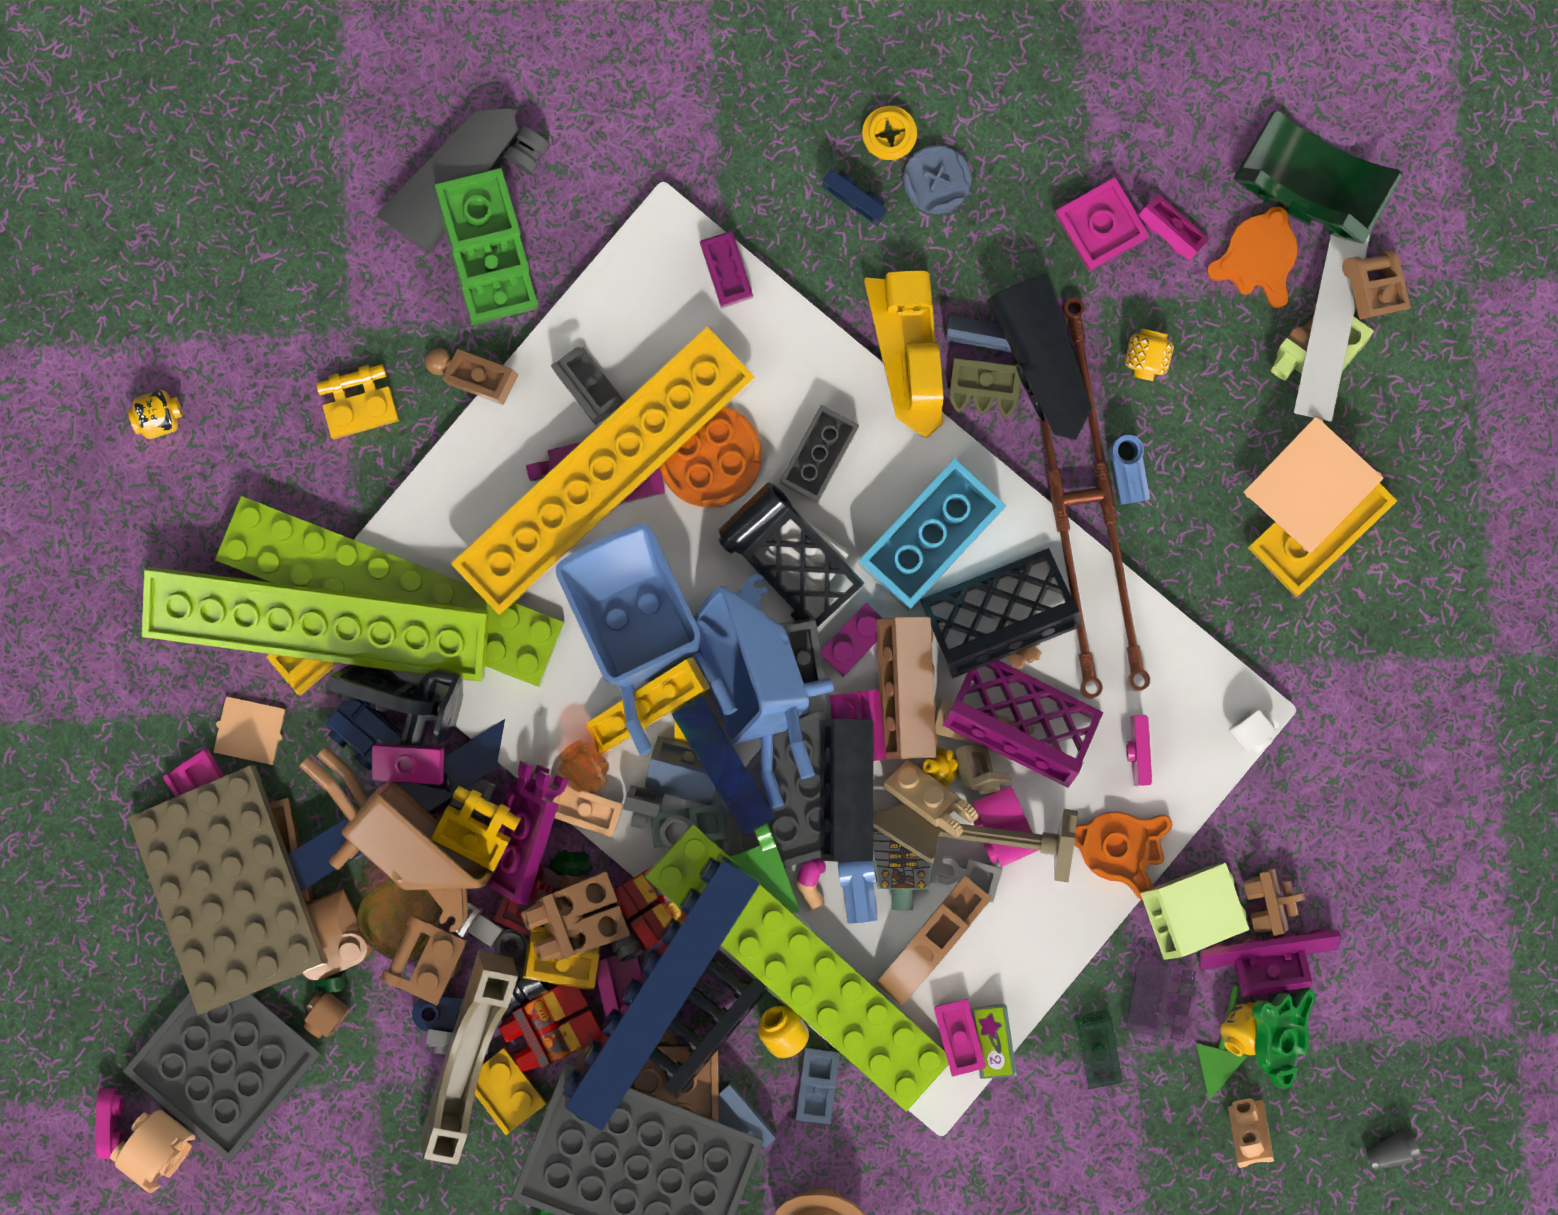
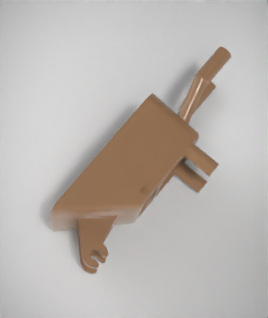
M325 746L317 757L340 778L344 779L360 807L357 810L336 780L308 756L299 767L323 789L327 790L349 820L341 830L342 835L347 840L332 855L328 862L335 869L339 870L358 851L362 852L402 889L427 890L443 910L440 916V923H445L448 917L453 916L456 921L449 931L455 932L459 930L468 918L467 889L483 887L491 878L493 871L432 840L431 838L440 821L394 781H387L368 798L352 768Z

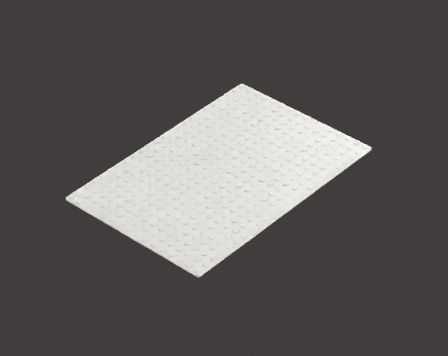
M661 182L654 188L505 362L503 366L513 369L518 374V377L504 405L476 396L354 539L360 543L470 585L451 563L542 480L530 481L526 465L549 461L547 450L584 441L614 413L612 412L597 425H594L555 374L551 365L578 346L580 348L584 347L626 402L708 326L755 376V379L725 406L743 415L751 423L758 435L762 459L760 471L753 486L744 496L729 505L717 508H702L678 498L668 488L662 477L666 493L618 505L514 602L565 623L540 687L486 666L485 676L481 682L463 680V700L456 727L470 739H473L505 719L498 762L516 778H518L520 761L527 762L533 766L531 775L534 774L536 766L539 764L550 769L549 775L552 777L549 786L553 783L555 774L562 775L569 779L567 783L569 786L622 804L625 803L626 795L631 785L645 788L649 763L658 735L674 740L675 718L683 716L669 713L645 728L644 732L653 750L643 756L639 755L632 737L609 752L602 754L606 762H603L604 759L601 758L600 752H597L593 744L594 741L584 724L622 701V690L620 687L607 682L602 676L558 581L555 570L557 564L562 559L597 540L637 524L648 525L652 529L694 617L704 600L717 587L726 586L734 593H737L751 575L759 574L742 555L736 552L730 554L721 546L718 540L721 537L718 530L766 483L770 482L787 496L792 507L807 522L851 552L846 558L845 563L865 582L859 590L817 627L820 649H822L865 603L870 605L883 619L893 617H926L920 600L908 611L861 568L858 562L955 458L999 498L1006 507L921 599L1047 548L1050 549L1070 593L1060 532H1057L1052 503L943 412V425L927 439L896 419L883 362L737 241L736 244L754 298L721 308L699 241L726 232L666 182ZM823 405L858 424L859 429L817 504L780 484V480L818 409ZM1069 518L1070 530L1068 533L1089 652H1092L1096 678L1101 681L1103 690L1099 696L1093 699L1085 698L1080 692L1083 678L1079 661V654L1081 652L1077 629L1042 642L1039 646H1036L1042 652L1039 660H1034L1032 663L1025 660L1024 667L1017 669L1104 713L1083 759L1084 763L1069 788L988 748L993 772L1010 773L1011 781L1001 784L1000 790L1011 785L1033 834L1042 835L1043 832L1057 834L1064 809L1078 811L1076 825L1087 824L1099 815L1115 811L1127 813L1139 819H1150L1157 815L1169 816L1173 826L1160 841L1164 861L1160 865L1149 864L1146 867V873L1152 884H1154L1264 752V750L1257 754L1254 750L1246 752L1230 733L1229 729L1253 708L1259 709L1262 713L1267 710L1279 724V727L1276 729L1277 732L1270 736L1274 740L1293 717L1296 708L1290 701L1123 563L1137 645H1140L1144 671L1150 676V684L1146 689L1142 691L1132 690L1127 683L1128 676L1131 674L1126 647L1129 646L1113 555ZM776 533L769 540L774 541ZM761 546L754 553L763 564L776 565L775 562L764 555L770 546ZM1044 561L1032 566L1028 575L1045 581L1050 568L1047 562ZM770 570L771 573L776 577V571ZM782 571V584L787 589L800 590V580L788 571ZM835 574L830 581V591L845 592L853 584L844 574ZM1006 576L999 580L996 588L1013 593L1019 579ZM1053 577L1051 583L1056 584V581ZM765 579L760 583H753L757 589L761 587L767 588V592L760 597L761 610L764 614L779 624L795 621L790 615L794 609ZM1025 582L1019 596L1036 601L1042 587ZM806 585V590L815 591ZM974 589L967 593L964 601L980 607L987 592ZM1047 590L1041 604L1055 607L1065 603L1061 594ZM992 595L986 609L1003 615L1009 600ZM794 596L800 602V596ZM806 596V609L816 619L824 612L825 597ZM830 597V605L838 598ZM942 602L932 606L931 609L935 616L948 620L954 605ZM1015 603L1009 617L1019 621L1028 618L1032 608ZM960 608L954 622L970 628L977 613ZM982 616L976 630L988 634L996 630L999 621ZM938 624V626H939V628H940V630H941V632H942L944 626ZM950 629L945 639L948 649L963 644L967 634ZM933 633L932 663L935 668L933 687L936 701V720L940 701L945 700L954 703L967 673L952 679ZM877 642L844 677L822 658L825 679H831L833 691L809 697L808 706L810 714L824 710L826 719H832L829 695L879 690ZM1008 657L1000 659V661L1013 667L1012 663L1008 661ZM986 666L977 669L982 683L997 679L992 669ZM390 670L400 679L416 684L425 675ZM1136 674L1133 681L1135 685L1142 687L1144 685V678ZM1018 682L1008 684L1014 698L1028 695L1024 685ZM1093 682L1086 683V691L1090 694H1095L1097 691L1096 685ZM437 683L435 692L441 696L440 701H443L450 686ZM646 683V684H644V685H642V686H640V687L634 689V692H636L637 690H639V689L642 688L643 686L647 685L648 683ZM711 686L707 690L702 708H695L686 717L721 719ZM1000 686L986 689L992 704L1006 701ZM978 692L965 695L962 701L974 708L984 707ZM1048 697L1039 699L1045 714L1059 711L1054 700ZM1032 702L1017 705L1023 720L1037 717ZM1009 707L995 711L996 714L1009 717V720L1015 721ZM1081 713L1071 714L1077 730L1089 727L1091 718ZM1147 715L1149 718L1152 767L1151 785L1134 786L1133 762H1128L1126 757V741H1131L1130 716ZM1063 717L1049 720L1055 736L1069 732ZM722 722L721 753H725V758L712 805L723 804L724 818L726 819L727 808L735 786L750 760L760 750L761 738L733 745L727 737ZM1041 723L1031 725L1035 727L1034 734H1030L1032 737L1038 740L1047 738ZM937 735L936 751L938 748H942L945 751L953 750L955 753L954 759L957 760L956 748L974 744ZM1073 739L1058 742L1062 752L1074 758L1076 757L1078 750ZM929 758L908 760L923 770V764ZM907 759L873 761V813L904 804L885 789L884 781ZM960 772L956 776L955 781L949 783L948 787L949 790L972 807V802L990 795L980 794L979 790L964 789ZM664 793L660 812L708 805ZM622 810L613 838L573 825L633 877L655 865L669 850L667 847L654 848L650 816H648L644 829L630 826L633 816L632 811ZM954 811L950 814L960 824L974 825L973 822L966 821ZM873 828V832H880L877 829ZM939 837L928 890H913V910H892V889H878L877 884L873 883L877 905V920L864 923L848 924L844 889L840 886L838 862L824 861L826 871L820 874L816 887L825 903L811 911L796 886L797 876L802 863L785 867L800 911L796 913L812 926L810 930L943 1050L945 1049L934 1007L968 999L970 1008L1003 1003L1007 1005L1013 1051L1015 1052L1141 900L1137 898L1126 884L1106 880L1090 871L1079 849L1075 846L1069 882L1054 881V855L1040 853V850L1002 867L993 903L989 902L967 931L902 1006L875 984L876 981L958 884V882L946 885L937 880L938 875L949 877L954 873L951 865L942 863L943 857H952L958 861L960 866L965 868L969 858L1000 867L998 861L991 863L983 846L985 843ZM723 839L716 840L718 847L723 850ZM722 946L719 947L721 952L753 979L756 977ZM767 988V991H768V992H770L774 997H776V998H777L781 1003H783L785 1006H788V1005H787L785 1002H783L775 993H773L769 988ZM948 1065L911 1106L909 1111L937 1135L944 1136L992 1078L980 1079L979 1070L952 1077Z

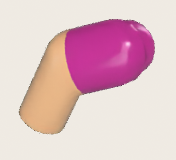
M820 857L803 862L796 880V886L810 911L825 903L816 887L820 874L826 871V864L824 861H821Z

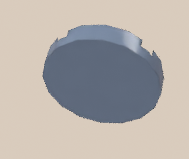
M942 145L927 146L914 153L906 165L903 176L904 190L910 202L921 211L931 214L949 213L959 207L968 196L972 181L970 167L964 157L956 150L954 151Z

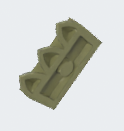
M954 358L949 390L950 400L954 409L959 413L967 406L970 398L973 397L978 413L983 416L991 408L994 400H997V406L1003 418L1009 417L1017 407L1021 380L1016 366Z

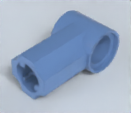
M1124 435L1114 439L1108 448V457L1113 466L1119 505L1150 500L1143 461L1144 446L1142 441L1133 435ZM1121 442L1129 443L1134 450L1133 457L1129 461L1123 460L1118 454V447Z
M873 860L838 862L840 886L844 889L848 924L876 921L877 905L873 883H876Z

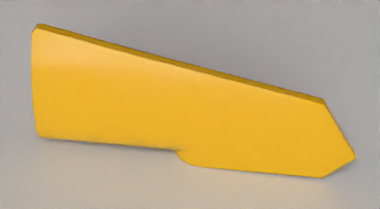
M927 271L889 272L886 274L885 279L866 277L864 284L895 417L927 439L943 425L941 359L939 343L935 340L930 273Z

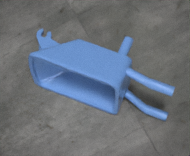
M637 524L612 533L581 548L557 564L555 571L558 581L602 676L607 682L620 687L622 690L626 727L640 756L650 753L653 749L637 718L634 689L658 678L688 658H694L702 674L711 683L710 685L724 714L730 715L738 710L724 679L699 653L700 630L662 549L648 525Z
M753 574L737 593H734L726 586L717 587L701 604L694 619L701 633L699 652L724 679L738 708L734 713L725 715L712 689L727 737L733 745L761 738L760 777L770 807L775 809L783 806L784 802L773 772V734L784 732L788 728L790 747L801 779L814 776L815 773L802 738L799 718L810 715L809 697L832 692L833 683L830 678L803 683L785 628L761 610L760 597L767 592V588L761 587L757 589L753 583H760L764 577L759 574Z

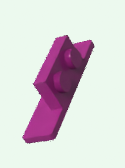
M1320 928L1305 935L1295 936L1292 933H1286L1271 940L1260 941L1259 939L1252 938L1244 940L1237 945L1213 944L1200 951L1199 966L1201 970L1234 965L1242 997L1308 988L1312 985V978L1306 955L1337 950L1341 935L1339 930L1329 931V929Z

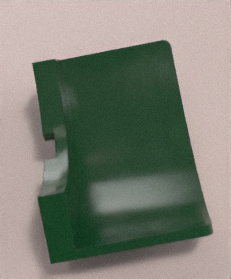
M1272 111L1233 179L1264 202H1267L1270 198L1289 207L1287 214L1310 226L1314 220L1330 229L1328 231L1330 235L1364 244L1401 180L1403 173L1399 169L1381 166L1348 154L1307 132L1280 111Z

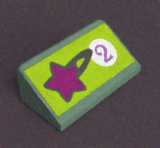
M1003 1003L970 1008L986 1068L979 1070L980 1079L1017 1076L1007 1005Z

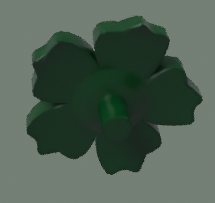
M567 850L558 851L555 861H550V870L557 875L580 877V875H588L593 870V866L589 861V854H586L585 851L580 853L568 852Z

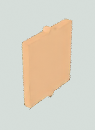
M226 696L221 721L216 723L219 729L213 752L274 765L278 743L283 739L281 730L286 709Z

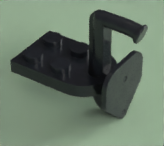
M348 665L329 677L327 690L337 692L336 696L346 701H357V699L369 702L370 707L378 711L389 712L392 709L407 713L400 745L423 746L429 721L435 722L432 741L434 744L440 745L451 736L457 723L463 700V675L448 669L436 668L430 670L416 684L361 666ZM437 683L450 686L443 701H440L441 696L435 692ZM447 772V774H444V782L440 785L418 784L446 790L450 793L454 788V776L452 772Z

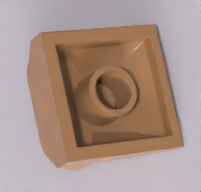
M344 888L306 904L327 961L326 964L304 972L303 975L308 980L325 979L359 964L373 952L372 943Z

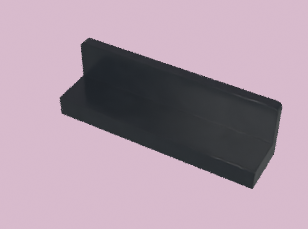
M871 719L821 720V861L852 862L873 860L874 722Z

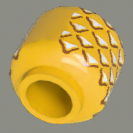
M1141 328L1140 333L1131 335L1125 356V365L1134 370L1133 377L1153 381L1155 375H1164L1168 372L1174 349L1173 343L1167 340L1168 334Z

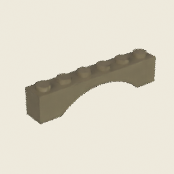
M478 951L421 1131L420 1143L423 1159L455 1165L459 1163L468 1135L470 1115L482 1064L494 1031L509 1007L518 979L513 957Z

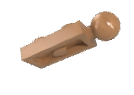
M443 348L432 349L425 358V365L428 371L434 375H444L442 380L448 385L504 405L518 377V374L511 368L457 349L453 359L451 354Z

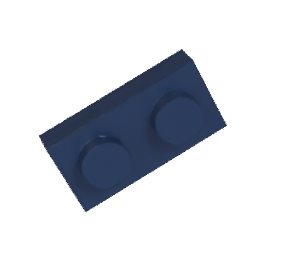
M830 169L823 179L822 188L878 227L886 216L887 209L883 206L885 202L875 193L868 191L865 194L855 187L857 182L845 172L840 171L837 174Z

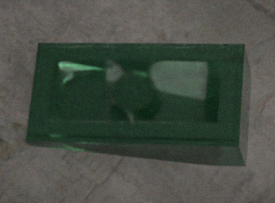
M1105 1009L1075 1015V1027L1088 1089L1123 1083L1114 1028L1109 1011ZM1110 1073V1074H1109L1108 1076H1106V1077H1097V1076H1096V1075H1100V1074Z

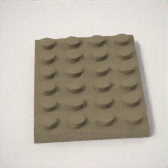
M256 765L247 766L128 817L197 1015L204 1014L327 963Z

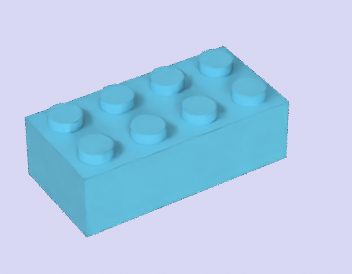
M954 458L859 560L858 565L909 611L1004 510L1006 505Z

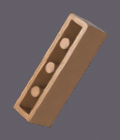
M931 617L876 620L878 675L886 759L936 758L938 738L935 733L936 701L933 687L935 668L932 663L933 631L931 628Z

